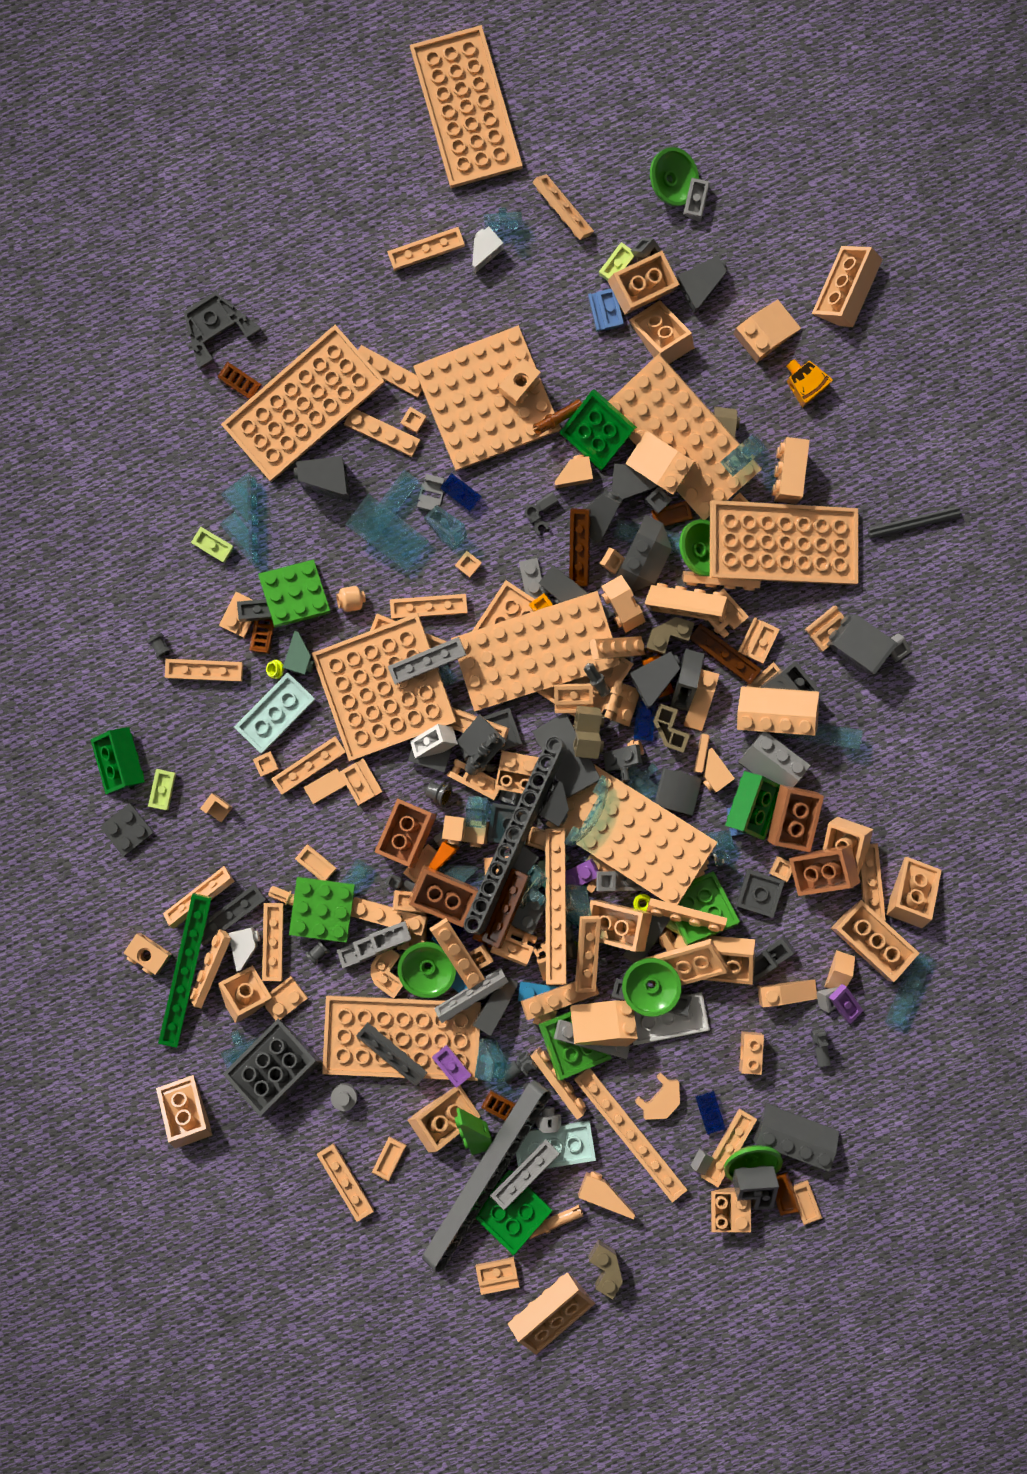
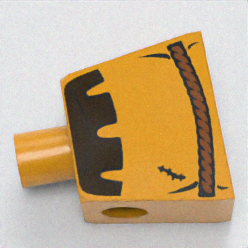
M793 359L786 366L792 373L787 380V384L802 408L833 381L831 377L811 361H808L801 367Z

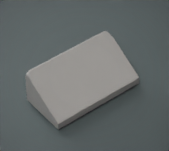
M691 178L683 215L701 222L710 181Z

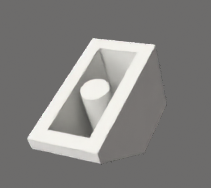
M489 226L485 230H479L474 238L472 266L475 273L504 249V243Z
M440 724L410 740L415 758L443 753L458 744L453 727Z
M254 927L228 933L231 937L230 943L236 971L244 969L258 947L257 942H260L258 930L255 931Z

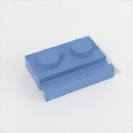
M612 289L588 294L597 332L624 325L620 306Z

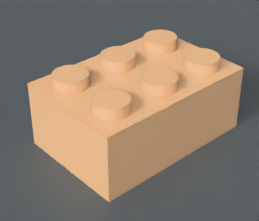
M663 251L613 273L608 280L625 315L672 293L679 286Z
M786 437L784 442L780 443V447L777 448L776 458L779 461L774 469V477H777V480L773 484L771 493L772 496H775L774 502L797 504L803 497L810 440Z
M602 900L590 901L588 916H599L601 918L600 943L634 952L645 951L652 918L650 912Z

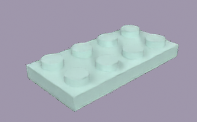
M287 672L234 728L263 754L316 699Z
M589 1120L563 1124L557 1132L542 1133L539 1129H532L516 1152L519 1167L547 1139L560 1153L547 1168L596 1161Z

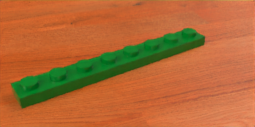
M192 893L158 1044L172 1047L178 1046L212 897Z

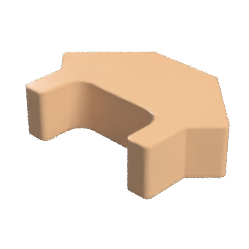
M659 1073L657 1079L663 1086L648 1102L639 1096L636 1098L635 1102L643 1109L645 1120L667 1119L680 1105L679 1081L677 1079L669 1080L662 1073Z

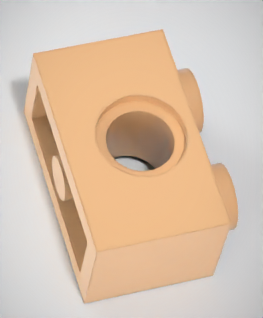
M522 358L501 383L498 392L517 406L519 402L523 403L529 396L528 391L531 388L535 389L541 381L539 379L541 372ZM518 380L525 381L526 385L520 387L516 384V382Z
M137 933L124 951V954L127 955V960L133 964L139 963L143 966L142 969L150 975L159 974L172 955L142 933ZM145 950L151 953L150 960L144 959L143 952Z
M741 1031L739 1071L743 1074L762 1075L764 1035L762 1033Z

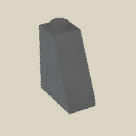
M718 255L677 276L679 288L693 314L699 311L726 275L727 265L723 259L720 260Z
M614 464L612 491L620 495L623 499L622 502L647 494L658 488L657 484L630 466Z
M605 490L583 508L591 509L590 538L598 543L604 538L623 500L618 493ZM570 520L566 524L568 527H570Z
M685 649L670 707L689 711L698 687L704 658L703 653Z
M672 652L630 673L629 677L647 710L655 704L679 673L681 662L677 655L673 656Z

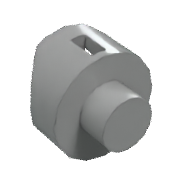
M349 1083L339 1084L331 1094V1103L339 1111L350 1110L358 1099L356 1089Z
M544 1107L535 1121V1125L542 1133L557 1132L561 1127V1114L554 1113V1107Z

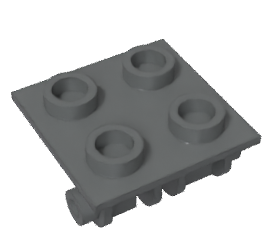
M479 714L457 740V743L471 757L470 763L474 766L478 764L483 769L506 743V740Z

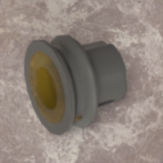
M432 781L426 789V797L434 800L435 805H440L443 808L451 798L453 787L451 784L447 785L446 782L438 784Z

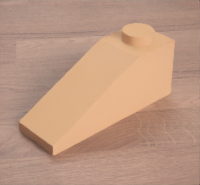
M701 669L698 687L685 718V727L699 731L703 730L719 674Z
M815 979L757 986L759 1004L762 1007L780 1006L817 999Z
M592 1171L591 1174L586 1172L578 1193L580 1199L634 1219V1211L608 1182L602 1178L603 1175Z

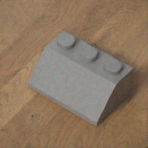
M760 732L738 761L752 773L764 776L780 785L794 787L811 766L767 732Z

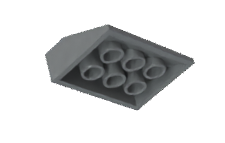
M277 1019L223 1075L259 1117H268L322 1063V1060L280 1019Z

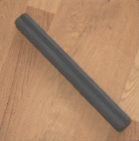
M957 506L868 529V536L872 539L961 516V511Z

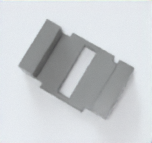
M429 474L425 475V483H422L418 498L420 500L417 505L418 509L436 513L444 493V478ZM426 490L441 494L440 499L423 495L422 491Z

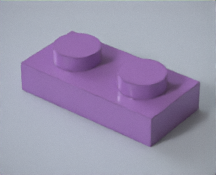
M593 859L566 871V892L597 878L598 869Z
M843 984L829 996V999L849 1024L863 1012L859 1003Z
M445 1045L432 1056V1059L456 1088L472 1076L448 1045Z

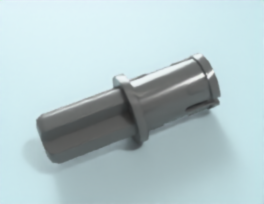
M593 663L586 664L584 671L590 679V684L595 686L601 697L609 695L611 689L604 681L603 674L598 672Z

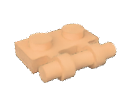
M723 588L720 593H724L728 598L725 622L720 624L718 621H708L715 628L714 631L725 638L729 635L725 629L727 625L734 630L749 616Z
M616 680L614 687L610 691L609 703H606L605 706L606 712L604 717L629 727L639 693L636 688Z
M511 925L502 948L492 946L490 952L527 966L534 948L527 945V942L535 944L537 936ZM511 935L521 938L522 941L511 938Z

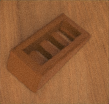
M229 362L225 364L218 375L219 381L248 399L253 397L261 387L259 382ZM230 371H233V372L231 373L230 377H229L228 379H226V377L228 376V374L230 373ZM237 374H238V375H239V378L237 379V381L235 382V384L232 383L233 380L235 379V377H236ZM246 379V382L244 383L242 388H239L242 381ZM250 383H252L253 386L251 387L249 392H245Z
M272 619L264 620L270 621V625L259 624L260 620L255 621L249 651L270 654L274 631ZM259 628L269 629L268 632L258 631ZM257 635L267 636V640L259 639ZM256 642L266 643L265 647L256 646Z
M490 1089L481 1108L506 1121L516 1103ZM496 1098L497 1100L495 1101L493 1107H490L489 1105L492 1099ZM499 1102H504L500 1110L497 1111L496 1108ZM508 1104L510 1105V1108L508 1109L506 1115H504L502 1113Z

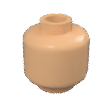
M357 586L341 588L339 594H336L337 605L344 612L360 610L363 603L366 602L364 591H360Z

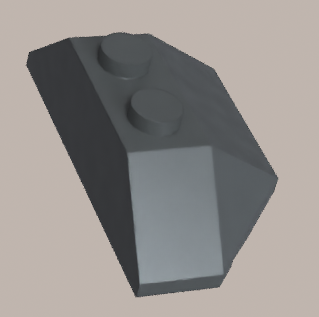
M645 515L615 577L617 578L622 575L632 591L655 584L672 548L663 523Z

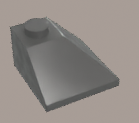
M553 779L538 815L559 826L566 821L569 808L563 783Z

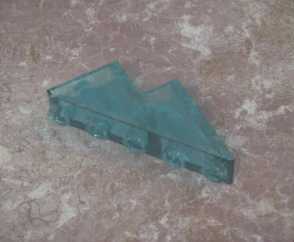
M248 472L221 493V496L233 509L234 513L222 521L220 525L250 563L255 566V563L259 561L258 552H255V544H258V534L254 530V525L258 524L257 514H254V507L257 506V496L254 495L257 479L256 476H252Z

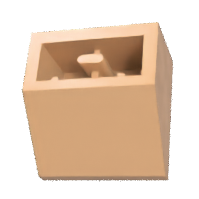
M501 751L495 789L522 794L539 757Z
M734 1188L711 1191V1232H751V1200L737 1201Z

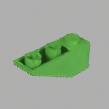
M456 1108L458 1116L455 1117V1122L465 1148H469L471 1155L487 1151L493 1142L487 1122L461 1108Z

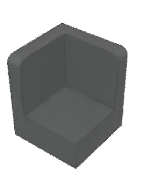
M641 238L633 247L631 253L639 262L662 250L654 238Z
M659 486L645 499L644 504L646 506L649 505L659 514L666 506L671 504L672 499Z

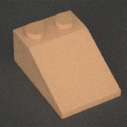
M777 299L736 327L733 335L754 361L758 363L797 333L801 327Z
M660 300L629 319V323L653 358L660 354L670 364L694 349L692 333Z
M646 431L625 464L674 495L695 462Z
M836 817L828 823L823 849L851 845L859 875L870 846L873 829Z
M905 857L890 896L886 915L920 928L925 927L932 921L941 870Z
M615 1000L570 1006L574 1044L628 1047L638 1039L634 1010L626 1001Z
M194 1075L156 1088L168 1142L175 1149L212 1136L209 1120Z
M461 1086L452 1088L408 1119L411 1127L428 1152H437L460 1134L455 1122V1117L458 1116L456 1108H461L478 1118L481 1117Z

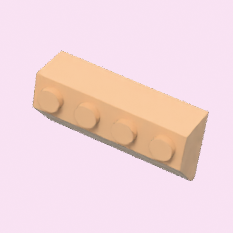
M841 246L812 314L838 326L853 327L883 260L872 247Z
M657 583L656 586L651 585L645 605L649 611L725 622L728 598L724 593L720 592L706 594V591L701 589H694L693 592L687 591L686 587L675 586L674 589L668 588L666 584Z
M742 686L737 713V730L815 736L818 729L819 692Z
M862 900L845 912L831 928L890 982H895L919 955V952Z
M677 934L674 949L686 946L682 936ZM710 936L698 941L702 942L711 939L728 966L727 973L704 980L753 985L755 939Z
M567 1272L559 1277L557 1282L550 1288L544 1290L542 1295L535 1301L530 1302L528 1307L521 1313L515 1315L508 1325L517 1341L537 1355L596 1303L577 1280Z

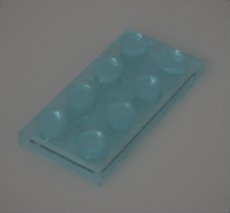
M369 494L366 495L345 524L405 571L410 568L429 542L428 539Z

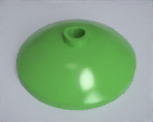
M676 147L666 148L660 151L652 161L650 167L652 188L659 199L668 205L682 206L686 204L691 178L699 179L697 166L691 156L684 150Z
M699 519L690 522L683 529L679 542L680 552L685 564L691 571L700 576H710V521Z
M420 942L410 946L402 954L398 963V976L404 988L413 995L433 998L442 995L452 986L456 976V969L439 944ZM425 963H430L432 966L427 967Z
M645 958L635 962L626 971L622 982V992L625 1001L635 1012L644 1016H660L669 1012L677 1004L681 995V981L677 971L668 962L658 958ZM650 981L655 982V986L650 987L648 983Z
M762 1145L747 1146L734 1152L724 1164V1172L726 1177L732 1181L735 1169L741 1167L774 1166L776 1174L781 1169L783 1160L781 1154L771 1147Z

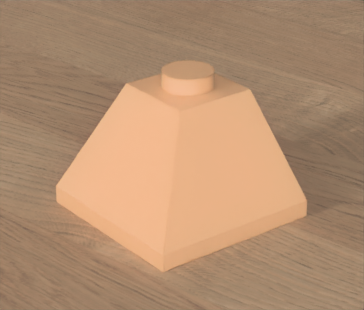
M253 966L218 984L225 1006L235 1023L252 1015L272 999Z

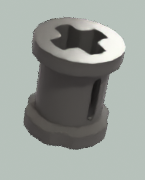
M162 633L151 637L147 641L148 644L152 645L157 658H161L172 651L165 643Z
M321 940L317 942L318 944L310 952L307 951L305 953L316 966L326 954L331 953L330 949Z

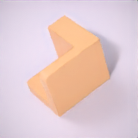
M211 793L200 809L212 815L218 821L223 822L233 807L216 794Z

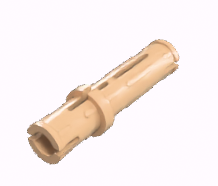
M578 1204L573 1208L547 1218L529 1239L531 1240L544 1233L548 1234L551 1232L550 1230L584 1217L583 1213H581L580 1205Z

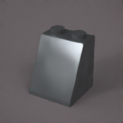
M342 456L296 462L297 468H294V476L303 489L350 502L347 468Z
M857 614L846 615L842 619L838 630L831 633L829 636L830 640L827 643L831 649L857 671L867 674H875L898 645L896 641Z

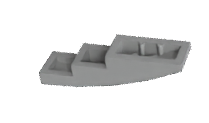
M406 921L372 933L368 937L355 941L349 946L338 949L337 953L342 968L346 969L412 940Z

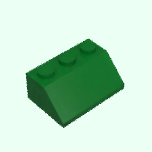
M130 727L109 730L91 739L105 794L124 790L145 782Z
M744 771L725 826L764 841L773 817L780 784L764 776Z

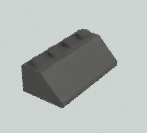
M766 1103L753 1141L758 1145L771 1147L781 1154L830 1172L837 1152L839 1131Z

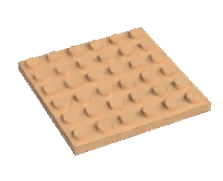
M519 325L413 366L455 471L467 468L561 430L558 424L556 428L549 429L541 435H537L534 432L536 428H533V424L545 419L546 415L554 413L542 381H540L535 389L531 388L528 391L529 396L523 403L519 402L517 406L498 392L501 383L522 358L535 367ZM518 380L516 382V384L520 387L526 385L525 381Z
M418 613L311 653L349 761L413 739L437 724L448 726L457 722L438 668L397 685L394 684L388 666L431 649Z

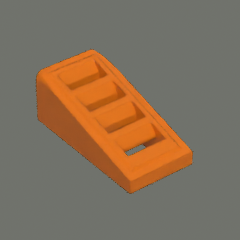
M447 841L442 842L429 868L438 871L460 847L455 844H449Z

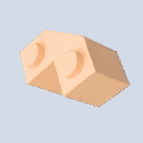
M622 575L601 586L604 593L601 596L606 605L610 603L616 616L613 619L618 628L622 627L625 633L646 622L640 606L635 602L631 588Z
M445 815L442 839H448L447 843L459 845V841L470 842V846L481 848L482 844H487L490 822Z

